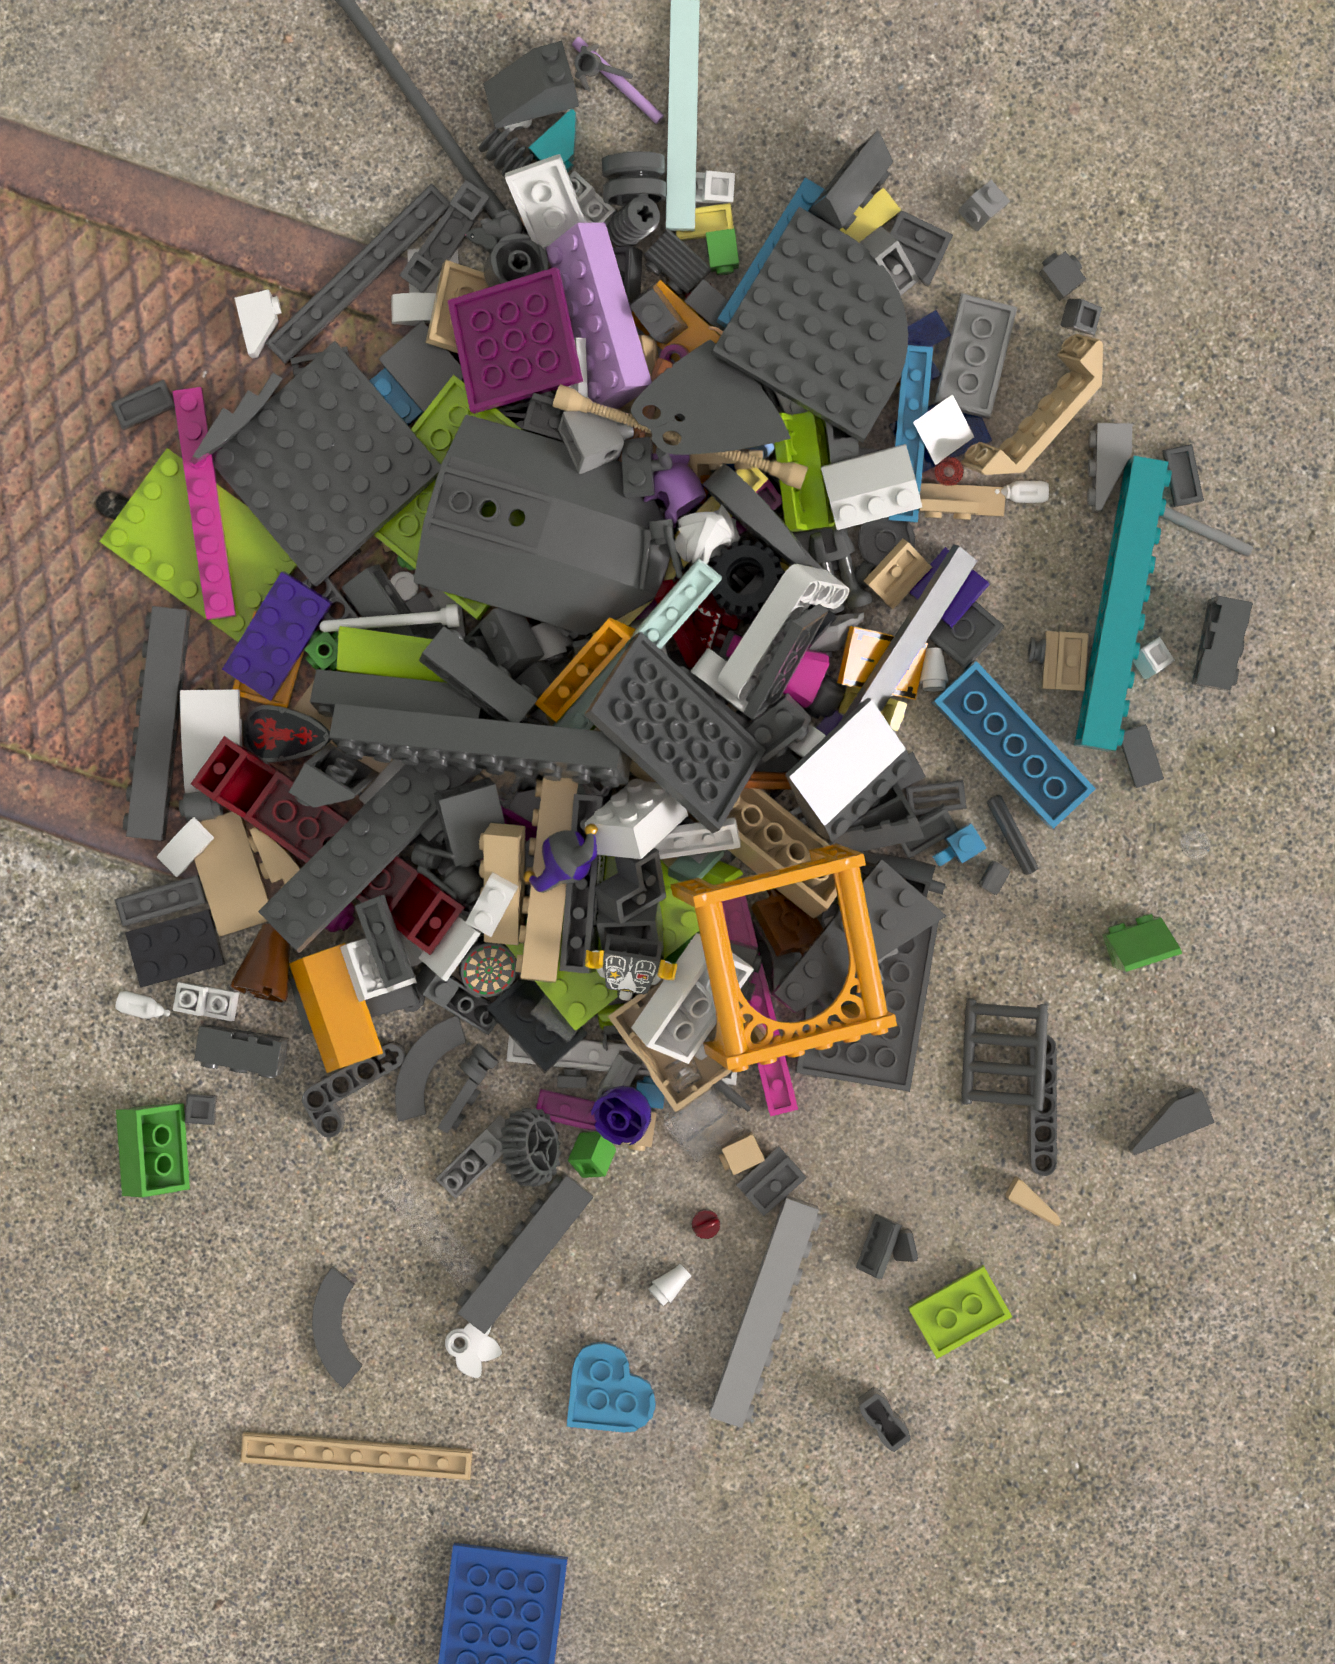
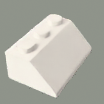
M906 444L821 466L837 530L922 508Z

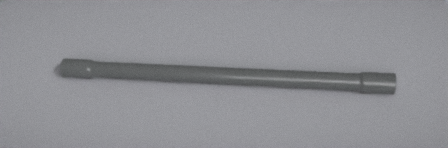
M335 0L343 8L464 179L490 197L484 209L492 220L495 219L494 215L505 211L506 208L493 190L484 182L355 0Z

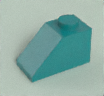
M570 109L529 146V152L534 155V159L537 162L560 154L567 173L574 166L572 162L575 160L577 119L576 112L573 109Z

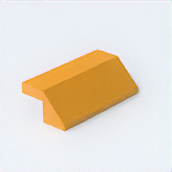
M609 617L542 693L535 705L557 723L631 639L636 629Z
M345 943L289 963L327 1073L383 1054L366 1001L359 1002L340 949L341 946L346 945Z

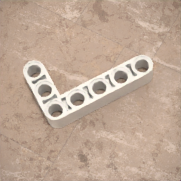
M800 564L790 566L720 672L718 683L738 700H745L750 691L759 685L761 680L758 676L761 670L768 663H771L773 648L779 641H783L786 635L783 632L786 624L793 617L795 619L799 618L801 613L808 609L810 604H821L832 609L839 607L846 600L849 588L827 570Z
M707 648L690 672L707 683L716 693L724 697L738 710L744 712L749 702L746 699L743 701L738 700L718 683V676L727 661ZM810 724L807 727L809 732L801 741L797 743L792 741L787 745L801 757L808 754L826 737V735Z

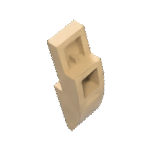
M256 827L250 829L252 836L248 837L253 852H259L263 861L259 866L266 880L270 878L271 883L283 880L284 884H286L302 868L301 864L289 850Z

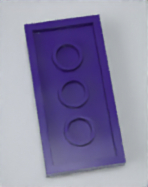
M282 571L222 670L272 701L333 602L285 571Z

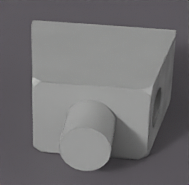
M581 411L563 412L558 427L579 474L617 459L621 454L624 440L634 436V430L631 425L627 426V423L625 425L620 422L616 423L612 419L609 420V417L606 419L602 415L592 414L591 411L587 413Z

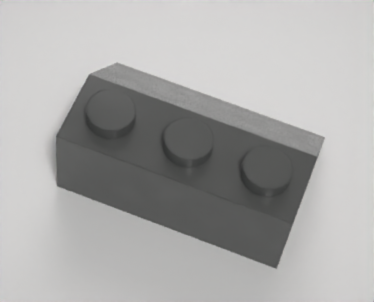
M875 132L855 149L809 208V213L838 230L841 228L847 230L857 218L853 213L859 206L864 208L874 196L871 193L874 186L880 187L891 174L887 170L892 165L893 160L882 136L878 132Z
M329 743L304 764L289 793L294 795L295 799L302 805L315 808L353 799L376 779L379 773L359 760L346 757L341 749Z

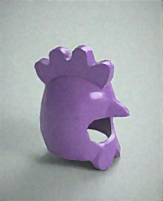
M653 453V460L658 459L657 454ZM669 454L673 462L672 468L654 472L655 495L645 496L643 499L644 502L653 499L662 500L667 508L664 515L665 520L672 519L673 528L676 527L678 517L692 510L706 497L701 481L688 466L689 455Z

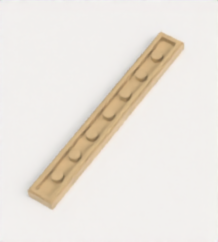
M243 1432L240 1463L470 1480L473 1449Z

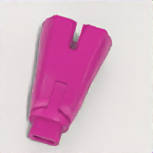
M733 636L726 653L727 657H731L743 637ZM807 650L783 695L788 693L801 707H809L816 697L829 666L828 654Z

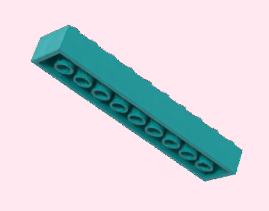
M1134 455L1127 461L1124 467L1074 746L1110 752L1116 751L1117 746H1122L1124 729L1120 727L1122 717H1127L1130 700H1126L1128 688L1132 689L1135 672L1131 671L1132 661L1138 659L1140 643L1136 642L1138 631L1143 630L1145 623V614L1141 613L1144 602H1148L1151 585L1146 584L1149 573L1153 574L1156 563V556H1152L1154 545H1158L1161 535V528L1157 527L1158 518L1164 515L1166 508V499L1162 498L1164 488L1169 487L1172 470H1168V461Z

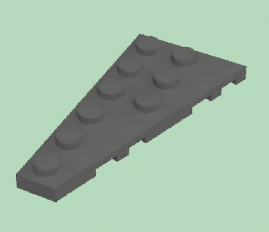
M879 860L862 880L878 960L946 917L940 909L883 860ZM840 909L772 992V995L793 1013L803 1009L846 981L849 954Z

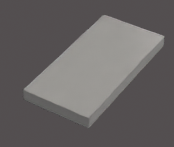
M961 293L933 405L937 406L953 394L961 412L990 419L1017 307Z

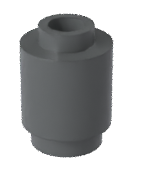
M202 792L185 793L183 800H179L181 817H186L187 822L193 817L198 821L216 819L217 816L223 815L224 807L221 804L213 801Z

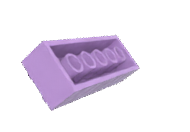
M576 223L545 248L551 268L557 267L560 270L574 338H586L588 397L593 403H599L600 406L604 405V407H611V409H620L639 396L652 381L606 224Z

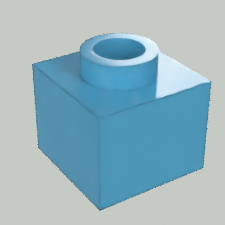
M644 1076L643 1080H637L636 1090L640 1091L647 1098L651 1108L663 1109L665 1097L651 1076Z

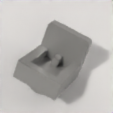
M990 180L970 196L958 212L975 231H979L992 217L1005 208L1010 200Z

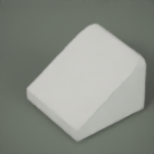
M1158 637L1140 648L1138 659L1133 660V663L1142 677L1147 679L1175 660L1162 639Z

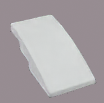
M238 689L180 690L181 742L185 793L201 792L192 786L191 782L224 736L242 746L240 690Z

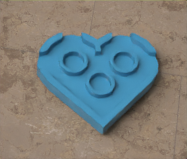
M594 1342L583 1346L575 1358L572 1369L566 1427L625 1433L635 1432L645 1426L652 1419L656 1407L655 1393L651 1388L650 1382L641 1376L630 1373L626 1354L623 1349L618 1348L616 1345L607 1342Z

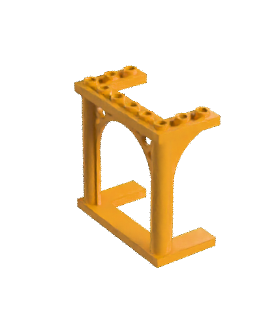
M835 843L809 850L811 858L809 862L716 885L700 878L670 884L674 897L695 907L717 1023L715 1039L703 1042L706 1055L726 1069L731 1070V1072H741L749 1068L748 1065L758 1062L760 1065L771 1064L777 1061V1057L785 1055L788 1057H798L804 1055L805 1050L811 1048L816 1050L828 1049L833 1046L834 1042L842 1040L845 1043L855 1042L861 1039V1035L871 1033V1035H881L887 1033L888 1028L897 1026L895 1014L887 1011L860 872V867L866 865L863 853ZM833 874L849 954L848 974L844 986L834 1002L823 1012L812 1018L798 1022H780L769 1019L751 1007L741 992L721 901ZM857 985L856 993H860L861 998L850 994V989L853 986ZM845 1001L854 1002L849 1005L841 1006L842 1003ZM743 1014H751L752 1019L743 1027V1023H746ZM834 1014L841 1020L840 1022L831 1021V1024L827 1022L828 1017ZM758 1024H765L766 1034L764 1038L757 1043H753L750 1038L753 1028ZM808 1024L809 1030L803 1031L802 1027ZM777 1029H782V1030H783V1036H782V1037H781L780 1035H776V1036L772 1039V1037H773V1032H774L775 1030H777Z

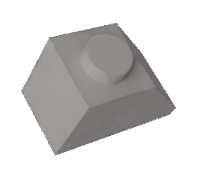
M882 226L860 242L870 251L869 254L879 266L883 265L893 279L900 296L920 281L898 240Z

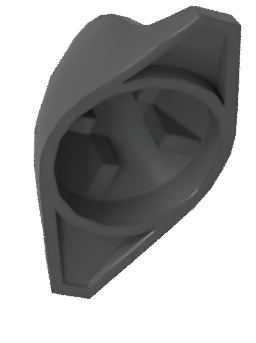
M756 921L753 922L758 947L760 948V955L763 956L762 964L772 995V992L802 955L801 953L792 952L777 957L762 927Z

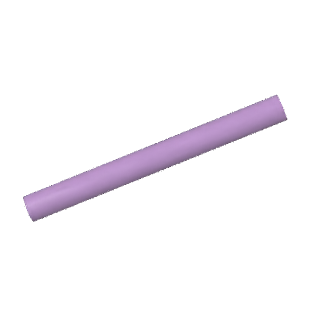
M577 37L572 43V46L579 53L582 46H589L580 37ZM592 52L601 58L603 64L610 66L597 52ZM600 70L611 83L655 124L662 120L664 115L627 80L621 76Z

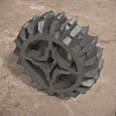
M523 1108L510 1113V1117L505 1119V1127L501 1128L503 1138L499 1139V1141L502 1143V1150H500L503 1153L502 1163L506 1164V1173L511 1174L512 1181H517L518 1185L535 1187L552 1180V1176L557 1174L556 1167L560 1166L558 1158L562 1153L559 1151V1145L561 1144L558 1140L559 1131L555 1130L556 1124L554 1121H551L550 1114H545L543 1109Z

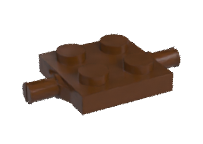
M776 888L766 890L769 897L755 902L751 909L777 957L792 952L803 955L823 930L817 917L814 919Z

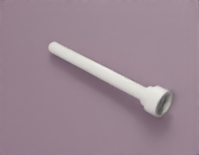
M446 604V607L440 608V611L325 620L320 623L319 627L323 632L339 631L340 626L369 629L442 623V625H447L448 628L460 627V611L458 604Z

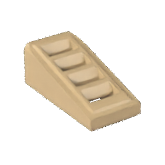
M1014 1177L1005 1194L1006 1198L1051 1224L1059 1226L1062 1222L1059 1216L1020 1178Z

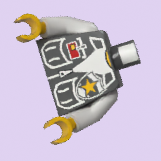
M608 933L605 950H595L592 952L586 950L585 966L596 969L599 975L605 978L606 987L611 990H617L618 997L625 1001L633 999L635 993L647 994L650 986L658 984L662 979L674 980L678 964H671L662 959L660 961L663 942Z

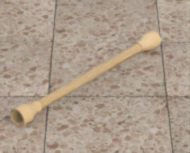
M560 384L553 402V407L584 413L591 411L592 414L602 415L606 419L609 417V420L620 421L624 425L627 423V426L638 427L642 431L645 429V432L649 431L651 433L646 426L640 425L632 414L622 413V411L618 412L617 409L604 407V405L600 406L596 402L593 403L591 399L582 396L573 388ZM667 431L663 434V438L667 437L670 440L674 439L675 442H681V436L675 431ZM740 450L713 453L714 455L717 454V456H724V458L728 457L729 460H735V462L746 463L747 466H753V468L764 469L765 472L770 473L769 475L777 477L786 485L800 490L808 469L807 466L795 462L780 463L777 461H766V459L762 460L758 456L755 457V455L741 453Z

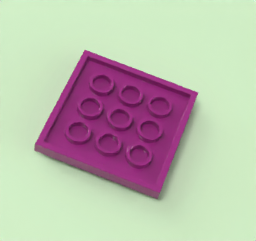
M557 267L447 300L468 404L472 413L475 414L532 397L533 393L540 395L557 390L560 384L570 386L583 382L561 274Z

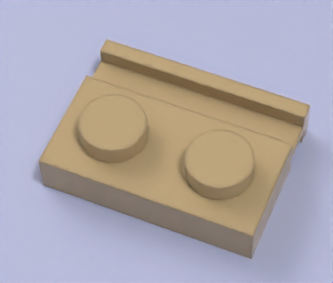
M902 538L867 576L864 582L887 606L894 609L932 566L925 561L909 542Z
M1045 631L1046 651L1043 662L1041 689L1085 691L1089 633Z

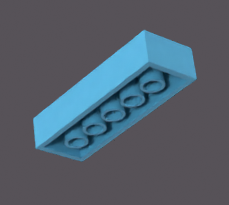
M977 661L972 663L931 702L1049 829H1054L1096 790Z

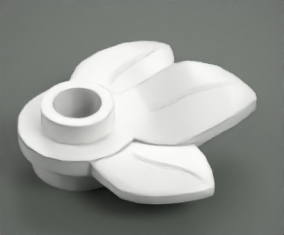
M468 1323L464 1329L456 1328L448 1333L445 1339L446 1350L450 1355L456 1357L457 1367L462 1373L470 1377L479 1378L482 1371L481 1361H489L502 1354L498 1343L488 1336L491 1327L483 1334L471 1323ZM458 1337L463 1338L465 1345L457 1347L454 1340Z

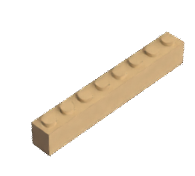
M545 778L537 780L535 797L541 798L540 809L533 810L532 826L537 827L536 838H530L529 855L534 856L533 867H527V871H534L536 877L540 876L545 869L542 855L543 842L556 832L571 831L574 794H577L578 783L573 782L570 778H561L560 781H551ZM560 884L544 893L536 891L531 885L530 897L524 896L522 914H528L527 925L520 926L519 943H524L523 955L517 954L515 972L521 973L522 980L556 983L566 884Z

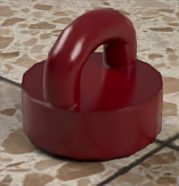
M708 1209L698 1211L692 1219L693 1232L701 1239L713 1238L720 1230L718 1215Z

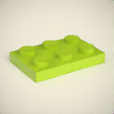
M984 1265L908 1307L936 1359L1012 1318L1010 1311Z

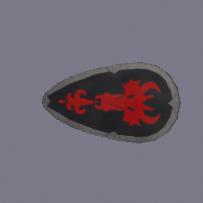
M274 705L258 706L249 712L244 721L242 731L244 745L247 750L266 762H284L312 755L325 747L331 740L329 738L330 731L315 718L299 711Z

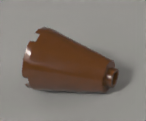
M270 923L262 925L233 977L230 988L243 994L247 990L248 993L253 994L256 998L282 1003L283 1001L286 1002L288 997L290 944Z

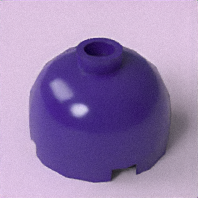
M629 1086L610 1088L596 1100L591 1110V1115L594 1114L596 1120L594 1124L596 1130L604 1139L616 1145H621L622 1142L630 1143L629 1145L635 1144L644 1136L651 1122V1106L647 1098L640 1091Z

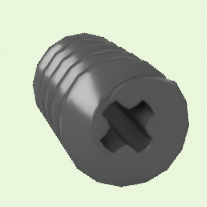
M509 128L504 131L494 130L483 140L478 148L480 152L487 151L486 158L489 161L496 159L494 167L496 169L503 168L502 176L504 178L505 173L531 164L534 158L533 154L526 157L523 156L526 150L525 145L517 149L515 148L518 141L517 137L510 140L507 139L511 131Z
M642 196L634 198L616 212L606 226L610 240L618 247L636 245L657 228L660 221V212L657 205L651 199Z

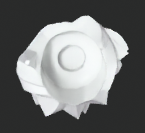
M721 505L719 510L714 512L692 513L677 520L680 533L674 543L677 552L684 561L689 562L692 560V563H694L699 558L708 564L709 558H713L716 555L720 557L722 554L720 550L725 546L727 549L732 548L731 543L738 542L740 536L736 528V520L731 518L724 506Z

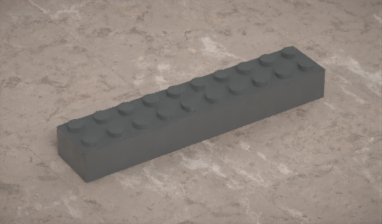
M336 703L329 738L337 745L338 749L344 752L346 757L361 760L363 756L373 757L374 760L389 763L391 759H395L411 766H418L419 762L430 763V766L439 769H446L447 765L458 766V769L467 772H474L478 768L486 769V772L495 775H503L504 771L515 772L516 776L523 778H532V775H542L543 778L551 781H560L561 778H570L573 782L579 784H589L590 781H598L607 787H618L619 784L628 785L632 759L602 731Z

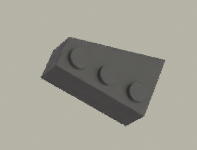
M1216 596L1208 600L1192 685L1228 691L1231 690L1232 685L1235 686L1237 684L1239 669L1236 668L1239 657L1241 658L1243 654L1244 636L1249 624L1253 602L1223 596Z
M896 782L843 835L839 836L833 843L829 841L828 843L829 845L837 843L862 852L924 839L925 837L917 817Z
M203 1024L199 1026L194 1060L200 1061L201 1066L206 1068L218 1069L219 1066L229 1067V1071L236 1073H247L249 1071L258 1073V1076L275 1078L284 1072L289 1038Z

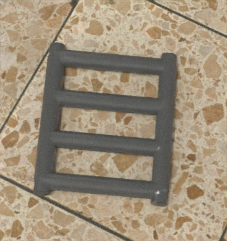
M972 998L966 999L962 1104H972V1101L1033 1106V1110L1043 1111L1048 1028L1047 1004H1040L1037 1007L983 1004L977 1003V1000ZM977 1015L1036 1019L1035 1036L976 1032ZM975 1043L1035 1048L1034 1066L975 1061ZM974 1072L1033 1077V1095L974 1090Z

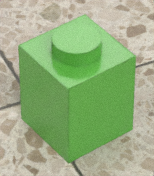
M735 228L706 232L705 239L711 272L716 271L717 275L734 273V269L739 268Z

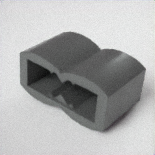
M872 1387L858 1398V1405L863 1418L869 1425L876 1428L878 1436L885 1447L895 1452L911 1440L905 1421L898 1413L891 1409L887 1397L881 1390Z

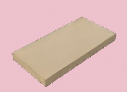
M229 812L217 816L216 819L199 822L214 837L194 861L219 937L268 922L258 912L269 901V897L255 854L248 840L249 836L243 818L234 812Z

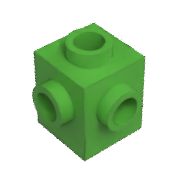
M318 630L308 642L309 645L304 648L309 654L305 659L315 670L321 668L322 670L331 669L336 671L338 633L336 631L333 634L330 632L321 633ZM323 645H327L330 649L326 656H322L319 652Z

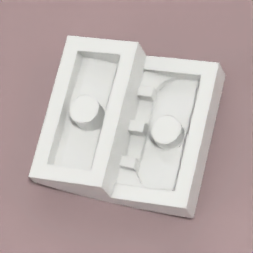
M367 938L340 947L359 1002L417 983L414 977L385 988Z

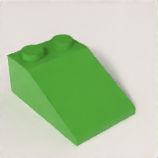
M1152 913L1136 918L1137 923L1127 927L1125 922L1108 927L1109 932L1102 934L1113 968L1124 972L1182 954L1181 948L1161 917L1153 918Z

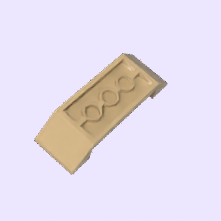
M1080 334L1067 338L1063 342L1062 350L1057 356L1071 372L1063 375L1057 382L1055 390L1040 400L1038 409L1031 416L1022 420L1018 426L1019 430L1012 438L1006 439L999 448L978 442L967 449L964 454L965 458L960 464L965 468L984 475L1024 473L1102 386L1103 343L1099 339Z

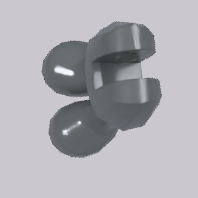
M832 529L833 542L836 545L837 551L830 553L825 551L826 545L822 539L821 532L811 534L810 556L823 570H827L834 577L832 561L837 560L842 582L849 588V594L846 598L847 607L856 608L872 603L873 599L870 592L862 589L856 581L850 556L855 551V548L844 529ZM842 603L837 608L828 609L832 613H838L840 611H843L845 607L844 603Z

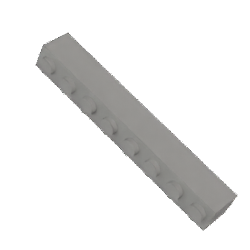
M788 1195L784 1198L709 1409V1417L740 1428L743 1427L745 1421L750 1422L755 1405L751 1404L754 1393L760 1394L765 1379L760 1377L764 1366L769 1368L774 1355V1351L770 1350L774 1339L779 1340L784 1324L780 1323L783 1312H789L793 1301V1296L789 1295L793 1285L798 1286L803 1269L799 1268L802 1257L807 1259L811 1251L813 1242L808 1240L812 1230L817 1232L822 1219V1215L818 1214L819 1208L817 1205Z

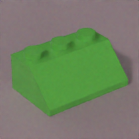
M184 1103L116 1109L122 1196L148 1197L189 1190Z

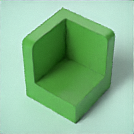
M583 1132L578 1135L568 1161L582 1178L605 1177L616 1152V1147L610 1141L604 1139L599 1132Z

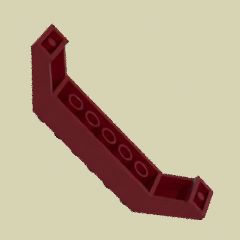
M226 736L223 737L191 782L192 786L210 799L247 820L305 863L349 821L347 817L330 805L314 808L299 803L295 796L289 793L295 780ZM397 855L355 897L363 903L384 895L397 930L429 955L433 953L465 908L425 875L418 873L417 867L400 855Z

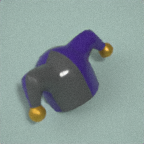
M592 823L587 824L585 827L587 835L585 841L580 833L568 830L556 832L549 836L542 845V855L545 864L543 873L536 877L534 871L528 870L523 875L524 881L531 883L536 891L544 893L560 884H573L582 880L588 874L591 862L597 857L595 837L598 831L597 826Z

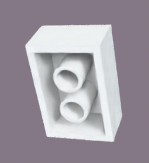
M634 779L629 781L628 785L620 792L612 796L611 800L602 808L595 811L594 815L584 824L586 827L587 824L592 823L598 828L595 835L597 855L642 859L688 816V813L657 782Z

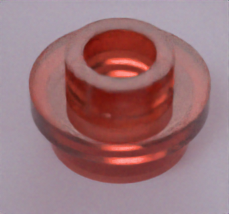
M946 457L936 464L934 473L939 483L945 486H953L962 479L964 469L958 459ZM946 467H951L954 470V475L948 477L944 474L943 470Z

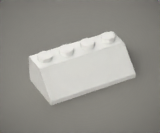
M699 933L695 934L677 960L676 964H678L675 979L662 982L631 1027L646 1047L688 1064L716 1025L715 1005ZM732 953L736 976L741 989L754 969Z

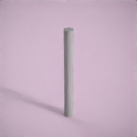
M1166 507L1164 515L1160 516L1247 557L1252 552L1253 546L1171 508Z

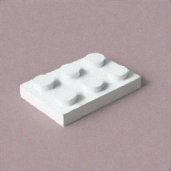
M560 154L505 173L506 182L529 237L537 245L540 244L545 252L547 246L576 223H587Z

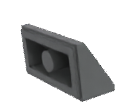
M632 246L613 247L630 305L632 300L641 294L643 252L641 249Z

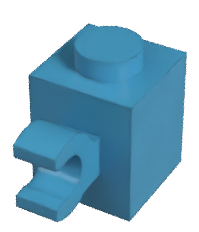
M968 823L946 837L945 841L948 847L932 857L938 866L944 865L954 857H956L959 863H964L987 847L972 823Z

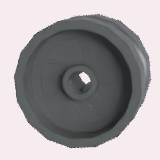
M638 151L616 153L602 158V176L610 180L603 185L604 203L625 206L639 196L647 197L654 203L666 200V182L658 178L665 173L664 155Z

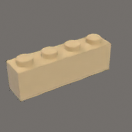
M490 823L486 831L481 833L479 840V849L484 854V860H481L479 875L481 878H484V887L492 872L519 887L493 935L490 937L484 934V942L519 945L520 926H525V914H522L525 896V881L523 878L525 873V826Z

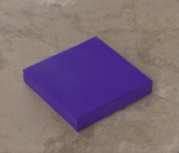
M946 547L930 564L932 568L909 592L916 600L919 599L949 552ZM972 569L941 617V620L952 628L990 585L989 582Z

